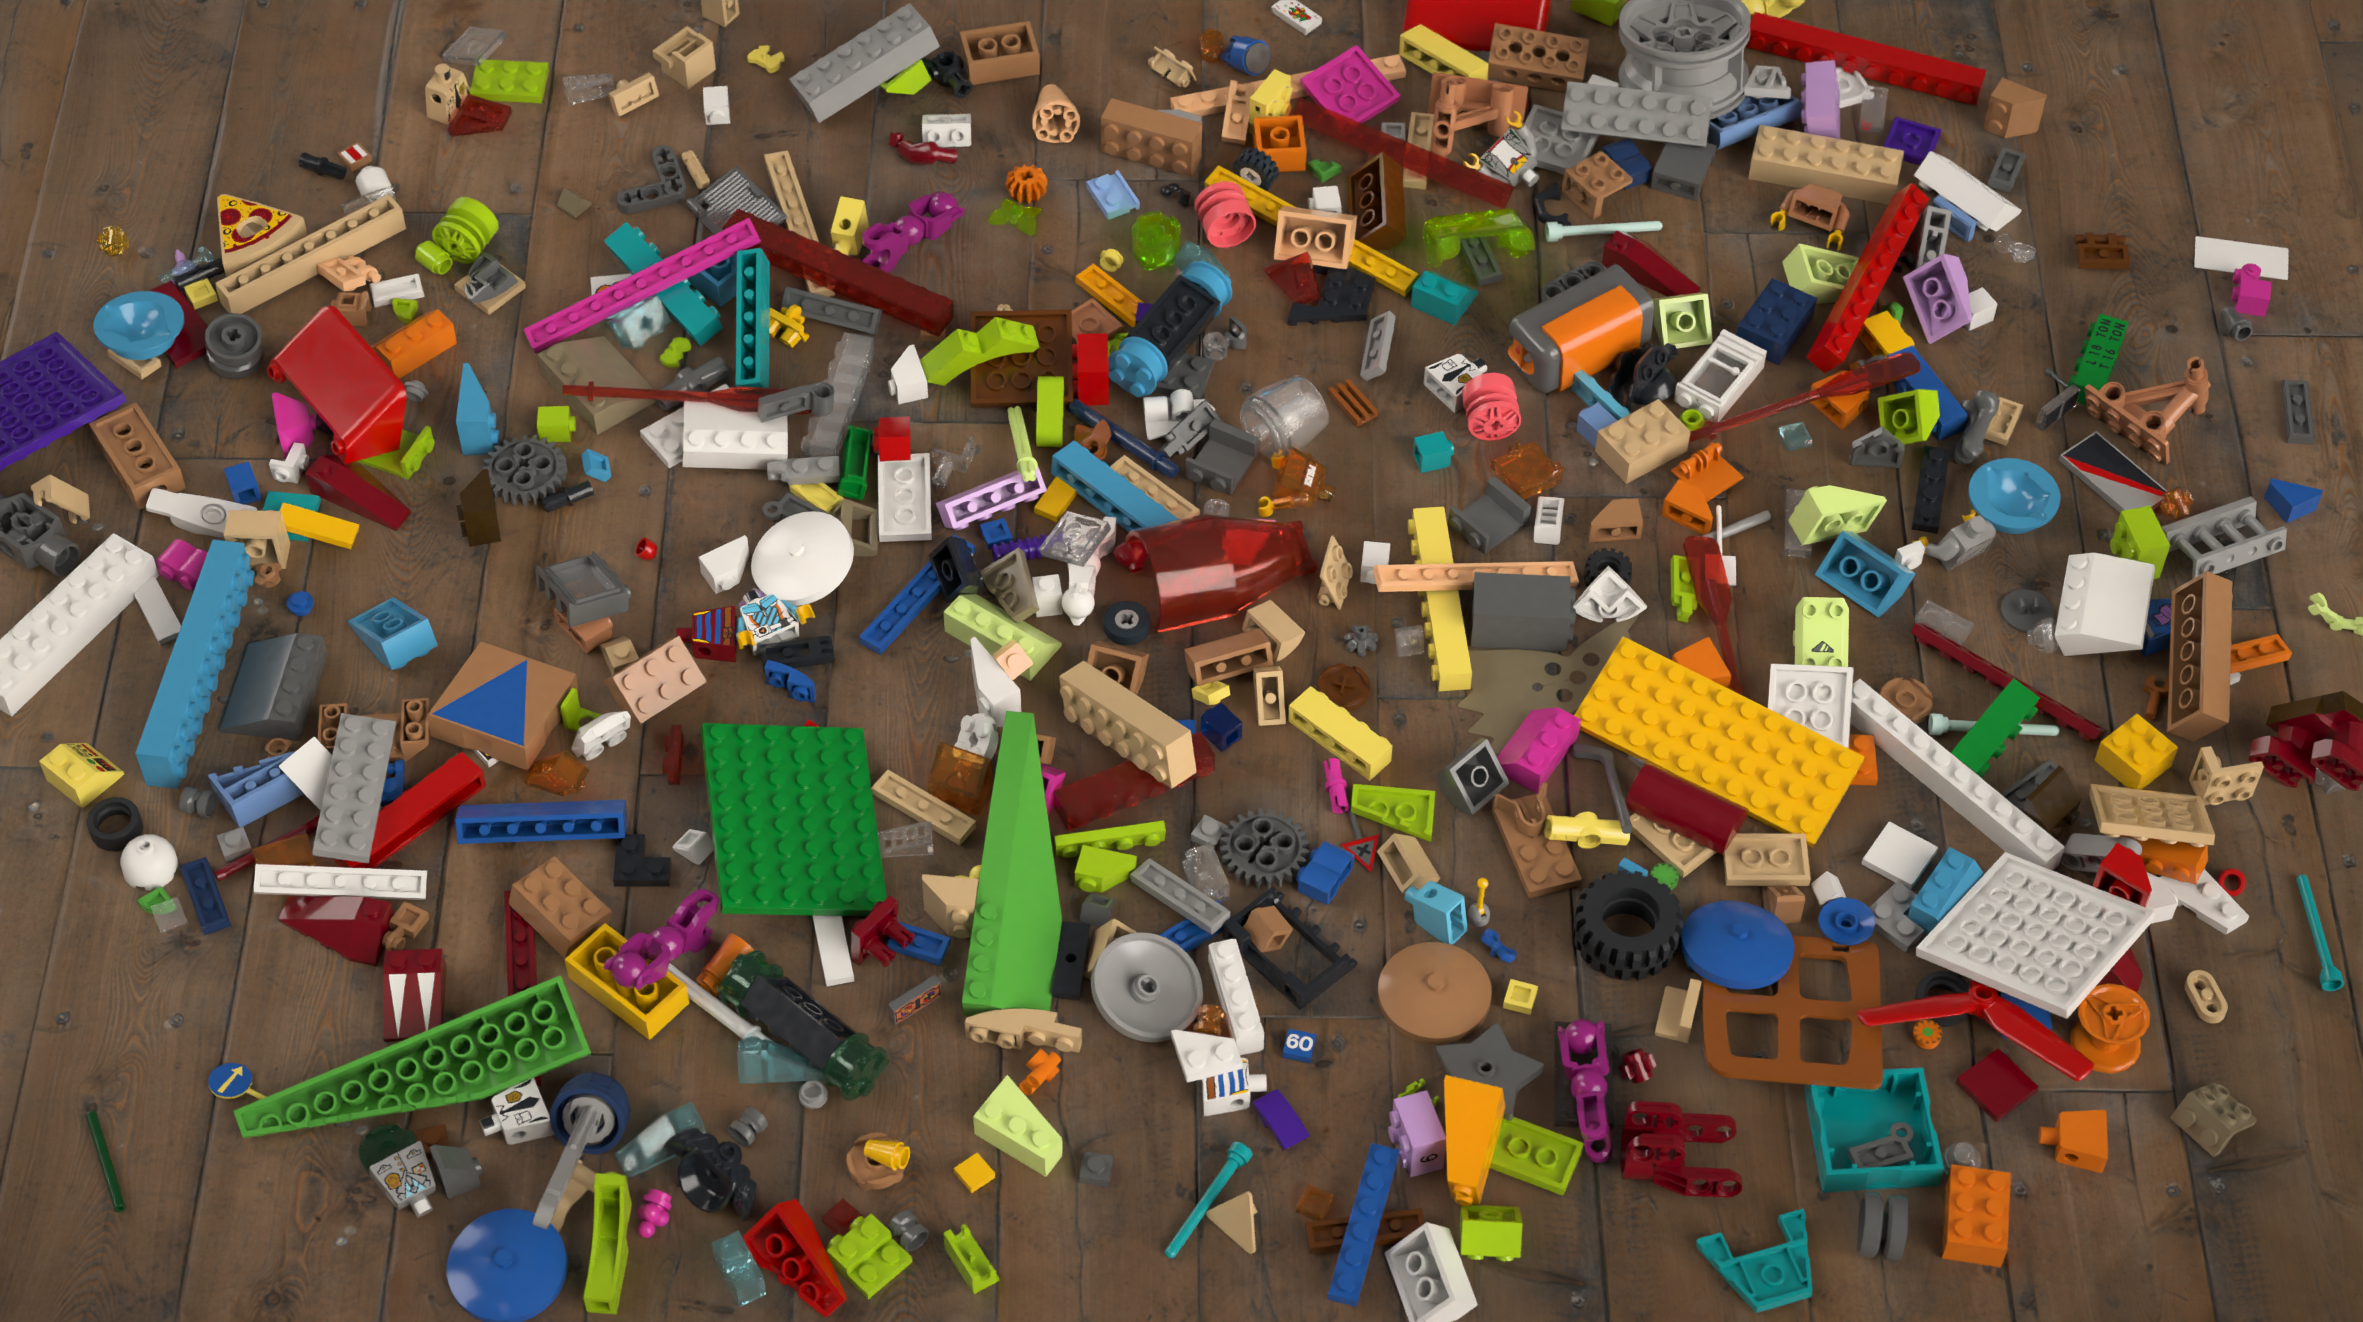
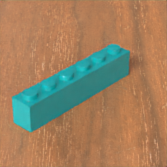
M627 222L604 240L610 252L632 275L663 260L659 256L661 254L659 249L652 242L647 244L644 241L646 236L637 226L633 229ZM687 279L652 295L700 347L723 328L719 321L721 317L719 312L712 305L707 307L704 304L706 299L697 289L692 291L689 288L691 284Z
M762 248L737 251L736 386L744 399L769 395L770 262Z

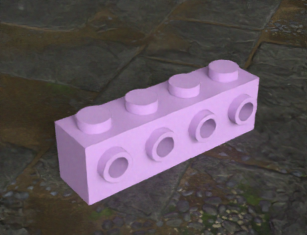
M1037 466V478L1034 481L1029 480L1025 482L1022 479V474L1017 470L937 502L936 505L944 527L958 531L968 527V523L976 519L978 521L986 520L992 517V513L1001 510V512H1005L1015 508V504L1024 500V503L1039 498L1038 494L1047 491L1039 467Z

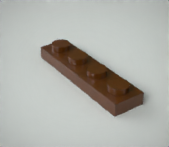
M1422 1208L1383 1213L1374 1246L1399 1243L1425 1224ZM1350 1217L1305 1222L1309 1253L1341 1250Z

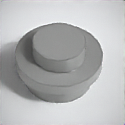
M412 380L411 382L404 383L406 398L409 400L422 402L428 396L429 392L422 382Z
M818 1081L806 1082L799 1091L800 1103L809 1109L823 1106L828 1099L826 1087Z

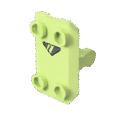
M1803 597L1796 606L1795 630L1793 631L1795 665L1848 667L1849 607L1844 598Z

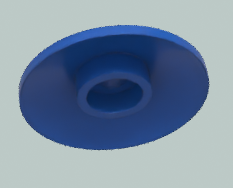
M1834 899L1824 905L1819 914L1818 923L1820 930L1829 940L1837 944H1860L1866 941L1875 929L1873 912L1867 905L1856 899Z

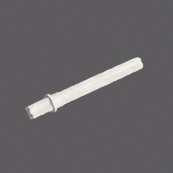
M669 963L668 971L687 985L688 997L742 1038L743 1044L746 1046L752 1045L765 1056L770 1057L773 1055V1051L777 1049L778 1045L764 1035L758 1025L753 1026Z

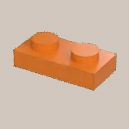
M1849 734V749L1865 757L1850 785L1876 786L1878 774L1874 735Z

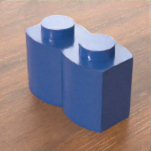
M1326 841L1319 848L1315 847L1310 855L1309 864L1306 867L1302 866L1297 874L1298 892L1328 905L1353 869L1354 854Z

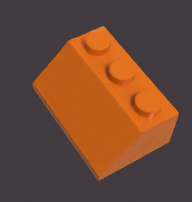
M437 309L426 312L370 347L400 379L457 344L453 323Z

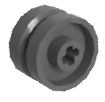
M238 313L221 315L209 324L205 334L207 360L210 367L218 375L230 379H240L252 375L259 369L264 355L262 332L259 325L251 317Z
M1864 1192L1861 1198L1857 1226V1256L1873 1259L1878 1253L1881 1241V1253L1884 1260L1900 1262L1904 1253L1908 1231L1907 1197L1891 1195L1886 1200L1883 1212V1199L1880 1193Z

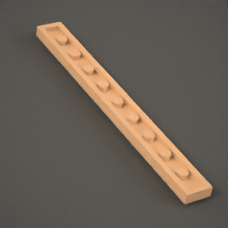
M1399 54L1371 59V62L1388 81L1406 77V69ZM1313 71L1289 75L1291 76L1292 87L1290 99L1309 96L1299 83L1301 78ZM1265 80L1250 82L1254 84L1253 94ZM1229 87L1171 97L1170 105L1172 110L1180 109L1198 116L1225 112ZM1236 93V96L1245 97L1244 94Z

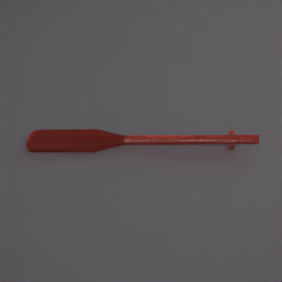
M1904 352L1839 374L1818 389L1712 424L1711 420L1704 421L1705 427L1690 431L1689 442L1707 436L1710 440L1716 439V433L1820 398L1855 395L1914 375L1921 370L1920 362L1914 354Z
M589 381V386L563 385L562 395L588 396V401L590 402L594 401V397L710 402L736 411L758 412V398L789 389L734 387L714 392L599 387L594 386V381ZM808 409L794 414H809L812 411Z
M1689 536L1685 539L1683 548L1696 600L1716 626L1724 662L1731 674V690L1744 696L1726 626L1732 595L1719 544L1711 537Z

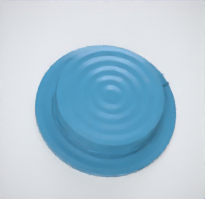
M139 291L119 296L105 304L97 313L93 326L96 338L106 348L113 350L118 356L126 359L144 360L156 357L167 351L181 332L185 322L183 310L176 300L158 292Z
M2015 458L1993 460L1976 470L1970 480L1968 494L1973 508L1984 520L1991 522L1997 531L2003 533L2022 534L2039 528L2053 519L2060 505V491L2053 477L2043 468L2029 461Z

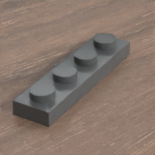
M790 287L785 288L781 309L784 306L789 309L793 304L800 306L802 310L801 316L876 335L882 310Z

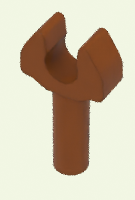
M2153 674L2146 680L2143 691L2150 695L2144 715L2146 719L2154 720L2161 698L2169 697V678L2166 679L2163 687L2155 685L2156 674Z

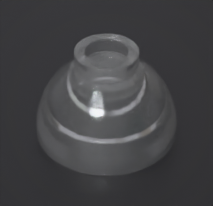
M2047 617L2036 623L2033 629L2027 631L2028 644L2034 645L2044 653L2055 654L2059 649V644L2055 638L2056 620L2052 617Z
M1955 1142L1949 1145L1941 1155L1943 1171L1947 1175L1952 1164L1981 1168L1982 1166L1978 1150L1966 1142Z

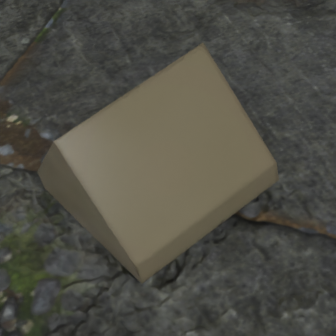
M563 188L557 207L573 218H577L592 205V202L573 190Z

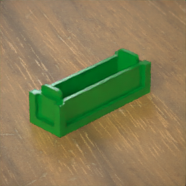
M848 426L844 440L837 495L863 501L867 488V483L865 482L870 444L874 430Z

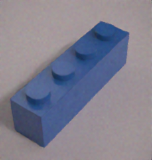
M1913 345L1887 355L1886 360L1891 373L1889 381L1895 386L1898 393L1917 389L1938 391L1940 417L1931 431L1937 441L1963 432L1968 414Z

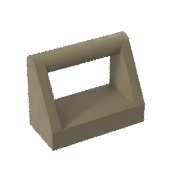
M843 498L832 512V516L845 526L850 536L852 534V520H868V543L851 538L854 546V556H876L878 553L879 511Z

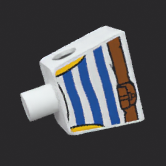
M1241 1058L1243 1069L1202 1079L1204 1116L1249 1108L1250 1092L1267 1091L1266 1074L1249 1075L1248 1060Z

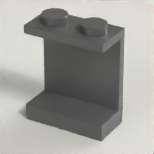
M1214 419L1209 425V440L1196 459L1187 457L1185 460V477L1193 482L1211 487L1217 492H1223L1231 496L1259 455L1260 437Z
M1493 476L1487 481L1486 494L1462 512L1454 505L1450 507L1448 524L1454 532L1461 534L1472 547L1477 548L1485 555L1529 523L1531 505L1497 477Z

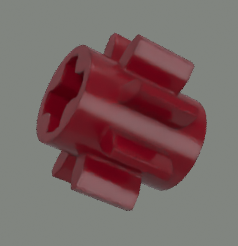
M1637 1048L1623 1054L1622 1058L1624 1061L1618 1065L1622 1077L1631 1079L1634 1084L1650 1079L1653 1076L1651 1071L1657 1066L1652 1053H1644L1642 1048Z

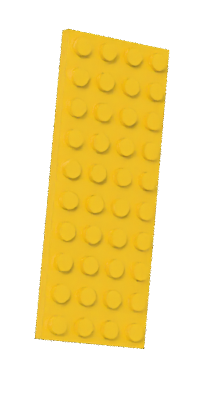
M1624 636L1574 715L1581 719V731L1644 762H1651L1748 808V816L1784 834H1806L1807 846L1814 848L1865 758Z

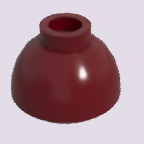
M1141 539L1127 541L1118 545L1114 549L1113 555L1121 566L1128 568L1129 573H1137L1144 569L1143 564L1149 555L1148 542Z

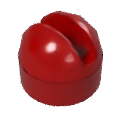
M644 537L635 548V556L642 560H652L657 555V545Z

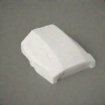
M627 711L605 713L582 726L577 731L571 750L576 757L583 755L588 761L602 753L604 746L601 743L606 741L609 747L619 744L627 736L625 730L630 728V714Z

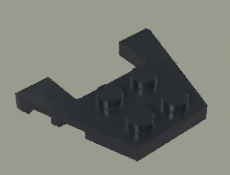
M1303 263L1304 272L1327 276L1318 306L1292 302L1288 316L1289 326H1297V322L1307 321L1312 322V324H1318V321L1333 320L1334 323L1366 321L1375 287V277L1350 266L1347 269Z

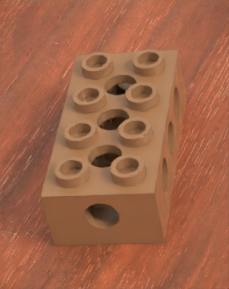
M1495 23L1488 60V78L1566 93L1568 81L1583 82L1589 40Z
M137 402L89 423L96 446L138 510L146 507L153 488L173 493L186 489L179 466Z

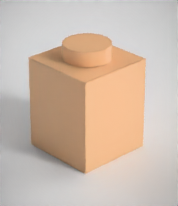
M1010 640L991 655L1012 680L1033 665L1030 658L1014 640Z

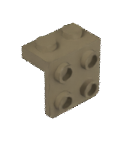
M2211 1083L2189 1092L2170 1117L2213 1157L2220 1154L2235 1133L2253 1126L2257 1121L2247 1106L2238 1103L2230 1096L2227 1088L2216 1083Z

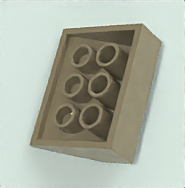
M604 336L560 342L537 354L541 375L596 435L656 402L653 387Z

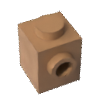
M1275 906L1255 908L1250 912L1248 920L1243 926L1251 935V941L1260 952L1281 949L1293 931V928Z

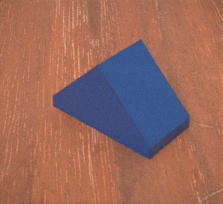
M2271 478L2264 499L2286 523H2289L2315 511L2323 490Z

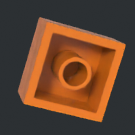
M1302 115L1254 118V148H1257L1259 152H1266V156L1270 155L1272 157L1271 160L1277 163L1275 167L1279 168L1278 172L1306 171V143Z

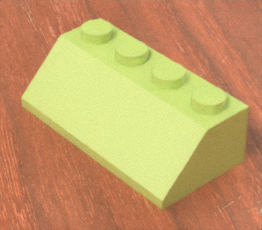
M977 594L959 595L944 611L945 632L971 646L970 639L976 637L990 655H993L1010 640L1016 641L1033 662V665L1020 674L1030 681L1062 646L1060 641L1025 621L1017 623L1007 611Z

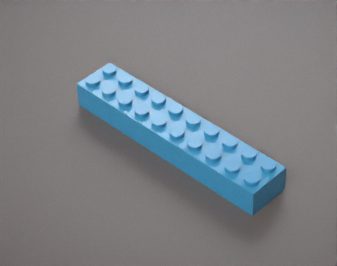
M212 540L135 753L145 783L148 786L178 789L181 780L185 779L187 775V763L189 757L194 755L196 737L202 732L204 714L209 712L212 691L215 692L217 689L218 674L225 667V654L227 649L232 647L233 632L240 624L241 609L247 604L249 586L254 584L255 573L251 570L250 555L246 553L244 543Z

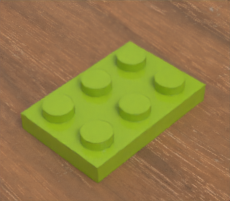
M477 59L470 88V99L542 103L549 74V64L547 62Z
M1513 1117L1511 1121L1503 1118L1490 1169L1564 1196L1584 1149V1143Z

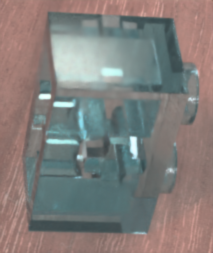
M652 295L628 307L611 319L608 324L622 348H633L635 350L644 346L647 343L646 339L650 336L662 333L665 330L664 326L670 323L671 319L658 296Z
M739 1231L711 1243L714 1261L739 1307L766 1295L764 1277Z

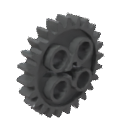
M526 434L523 435L522 440H518L516 436H513V442L511 443L504 439V446L495 445V452H488L489 459H484L483 461L484 467L482 470L488 469L494 498L498 499L502 496L504 504L512 500L513 506L518 501H522L525 507L530 500L534 505H537L538 498L543 499L546 497V494H555L554 488L562 489L561 481H566L565 473H568L565 455H562L561 448H556L554 441L548 444L546 437L538 441L537 435H534L531 440L527 439Z
M1259 808L1257 815L1248 810L1247 818L1238 814L1237 822L1230 820L1229 829L1224 828L1223 837L1220 838L1222 865L1227 866L1228 874L1235 873L1236 881L1245 878V886L1255 882L1256 889H1259L1261 883H1265L1267 889H1270L1271 883L1275 882L1280 888L1282 887L1283 879L1291 883L1292 875L1297 876L1302 866L1306 867V860H1309L1307 832L1301 831V823L1293 825V816L1284 819L1283 811L1276 816L1272 808L1268 814H1264L1262 808Z

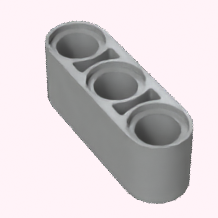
M2076 833L2070 835L2066 842L2060 863L2074 871L2097 872L2100 863L2117 842L2124 847L2132 849L2138 855H2141L2143 850L2141 845L2132 838Z

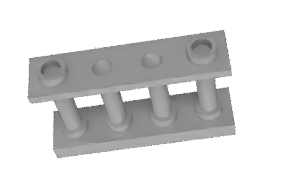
M2251 496L2161 527L2170 544L2168 552L2180 548L2193 561L2192 579L2205 571L2217 574L2285 550L2287 528L2283 526L2269 531L2255 518L2257 501ZM2248 525L2257 536L2247 539L2237 528ZM2225 533L2235 543L2224 547L2214 536ZM2203 541L2213 551L2201 554L2191 544Z

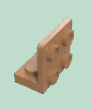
M1600 151L1565 170L1561 191L1594 220L1601 216L1603 199L1631 184L1633 178L1604 152Z

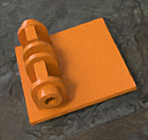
M1711 442L1708 444V447L1697 451L1689 459L1681 461L1678 466L1671 469V472L1680 480L1702 489L1707 502L1744 479L1735 468L1720 456L1722 446L1718 442Z

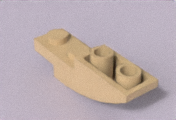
M1003 1009L967 1017L965 1021L966 1038H971L979 1043L997 1044L1005 1049L1015 1048L1021 1050L1024 1041H1029L1037 1046L1055 1047L1063 1052L1073 1051L1079 1053L1082 1046V1028L1058 1023L1056 1012L1037 1009Z

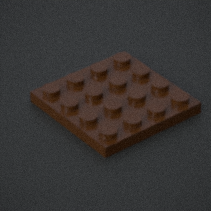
M1072 309L970 312L971 332L977 333L992 319L998 317L1032 325L1039 344V348L1034 352L1005 355L971 367L972 408L1037 406L1038 376H1064V406H1069L1070 402L1073 403Z

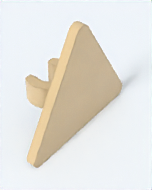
M1247 1191L1206 1212V1216L1246 1252L1253 1254L1256 1251L1254 1214L1258 1213L1253 1203L1251 1192Z

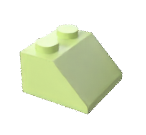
M1693 293L1652 299L1654 304V325L1663 347L1666 343L1675 345L1677 349L1713 344L1708 294Z

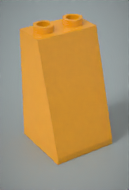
M1445 1075L1447 1179L1451 1199H1455L1457 1204L1463 1206L1480 1205L1506 1108L1503 1088Z

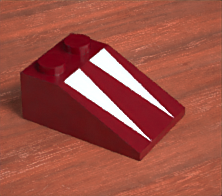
M442 948L385 951L383 969L385 1042L403 1041L443 1024L447 965Z

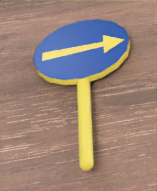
M226 1063L213 1070L209 1076L208 1086L217 1097L234 1099L245 1093L260 1100L267 1097L250 1088L252 1085V1074L244 1065Z

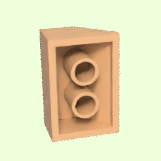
M1284 206L1279 210L1274 259L1347 269L1355 239L1357 216Z

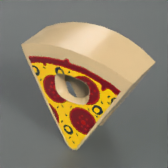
M227 194L219 195L217 198L222 262L226 277L308 236L304 217Z

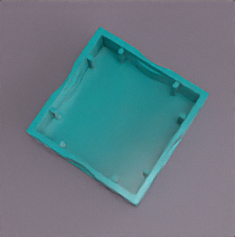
M1923 1068L1883 1070L1881 1086L1872 1090L1805 1085L1804 1095L1822 1193L1939 1186L1944 1167L1937 1132L1933 1127L1930 1117V1098ZM1898 1122L1906 1123L1912 1128L1913 1137L1908 1145L1914 1155V1159L1910 1163L1902 1166L1857 1168V1164H1851L1847 1156L1849 1148L1888 1137L1890 1128ZM1896 1131V1134L1899 1137L1906 1136V1133L1904 1131Z

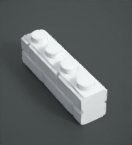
M1229 939L1211 943L1208 948V962L1232 1039H1235L1240 1055L1259 1052L1264 1049V1030L1260 1023V1017L1248 977L1246 976L1236 939Z

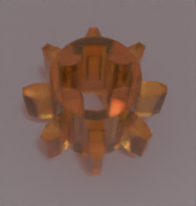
M2177 487L2162 495L2164 501L2160 502V507L2165 516L2171 514L2173 519H2179L2192 511L2190 506L2193 505L2194 500L2189 490L2182 492L2181 488Z

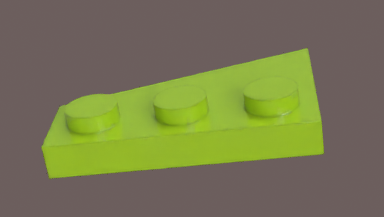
M1353 784L1351 813L1431 842L1435 791Z

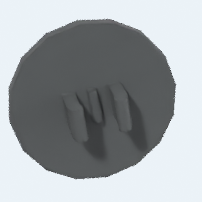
M2021 589L2012 591L2005 596L2001 602L2000 613L2003 620L2011 628L2019 632L2035 633L2041 632L2050 625L2053 620L2054 609L2044 595L2033 590Z

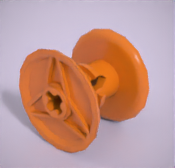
M2115 984L2095 986L2078 1005V1017L2080 1020L2075 1023L2070 1032V1045L2094 1063V1071L2110 1074L2122 1072L2134 1065L2140 1055V1037L2145 1034L2150 1025V1011L2146 1002L2135 991L2125 986Z

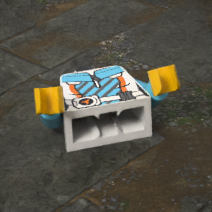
M752 590L743 596L746 605L740 608L741 617L736 620L735 640L739 644V649H743L744 645L749 644L751 652L755 656L761 653L760 645L790 641L799 637L798 621L804 625L806 618H815L810 604L797 607L785 600H779L775 594H769L761 598L756 590Z

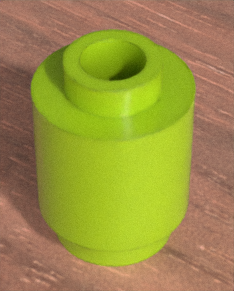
M432 241L423 242L416 248V261L434 274L444 275L450 270L453 261L449 253Z

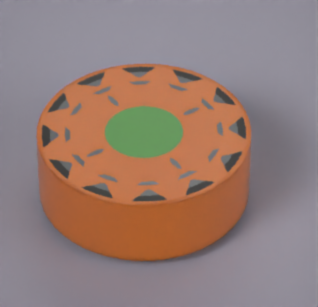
M1921 1020L1916 1023L1912 1033L1914 1043L1922 1049L1937 1047L1942 1037L1941 1027L1931 1020Z

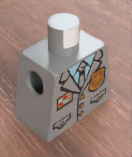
M421 1141L369 1167L370 1176L397 1210L411 1205L417 1218L433 1210L426 1196L435 1191L436 1185Z

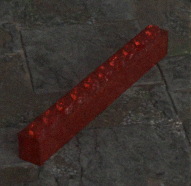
M737 209L722 227V230H725L750 218L761 242L745 250L762 248L770 265L825 287L865 306L882 310V313L937 337L942 334L954 318V301L948 297L934 293L923 286L913 284L902 277L892 275L881 268L871 266L860 259L850 257L836 249L829 248L815 240L808 239L794 231L759 218L752 213Z

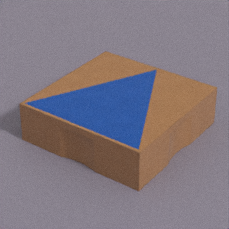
M480 642L429 712L430 735L462 748L481 751L494 759L528 770L545 746L551 731L562 721L563 718L560 713L562 702L572 688L577 689L578 693L577 674Z

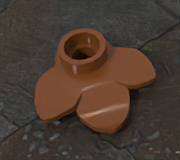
M1102 419L1094 429L1083 425H1076L1074 441L1087 448L1090 453L1098 450L1093 455L1102 461L1107 454L1106 444L1111 438V430L1108 423Z

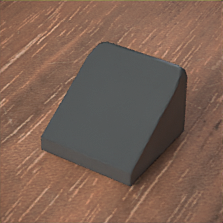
M1092 892L1089 893L1082 903L1080 922L1096 927L1106 924L1110 920L1116 900Z

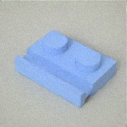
M1118 170L1113 175L1106 174L1086 181L1087 190L1107 220L1129 213L1130 209H1140L1139 200Z

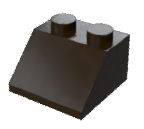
M483 469L460 493L461 505H456L459 521L464 520L460 522L462 536H468L470 547L501 541L488 469Z
M2059 765L2026 798L2022 811L2056 840L2062 835L2063 828L2067 824L2073 825L2080 815L2078 808L2081 799L2064 768Z

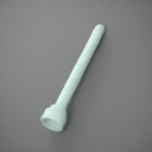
M1660 221L1562 226V224L1557 222H1546L1545 237L1547 242H1557L1563 236L1610 234L1616 230L1623 232L1659 231L1663 225Z
M1931 713L1928 721L1929 735L1940 736L1942 733H1947V731L1969 732L1977 721L1948 720V717H1943V714ZM2019 725L2023 728L2019 734L2057 736L2059 734V728L2055 725Z

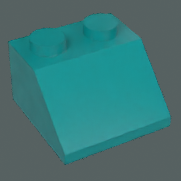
M1424 271L1412 287L1411 307L1455 326L1477 297L1479 291L1437 272Z

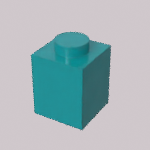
M1444 431L1414 438L1413 456L1421 473L1450 467L1451 456L1454 455V447L1451 440H1447Z

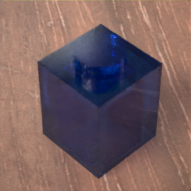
M1219 703L1214 708L1207 709L1201 716L1200 733L1221 752L1242 739L1243 722L1224 704Z

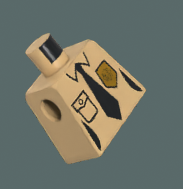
M439 64L435 67V75L425 87L427 118L449 125L468 101L470 89L462 71L453 69L447 64Z

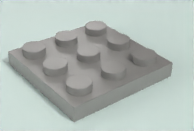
M1534 104L1525 125L1535 139L1537 155L1535 156L1537 161L1536 167L1564 175L1566 169L1589 158L1599 135L1562 131L1563 112Z

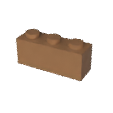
M1260 628L1184 649L1188 673L1197 686L1251 672L1253 668L1273 665L1270 641Z

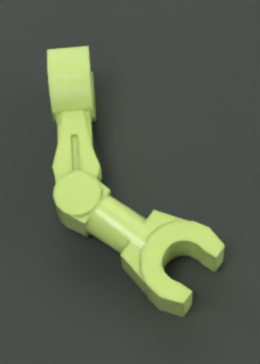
M2321 593L2310 596V600L2314 604L2308 606V610L2313 615L2320 614L2332 630H2354L2355 634L2363 636V617H2356L2355 620L2345 619L2327 607V601Z

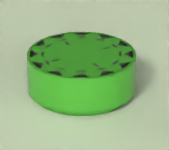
M1661 863L1654 866L1651 870V876L1657 878L1659 884L1665 883L1671 890L1677 886L1679 874L1674 866Z

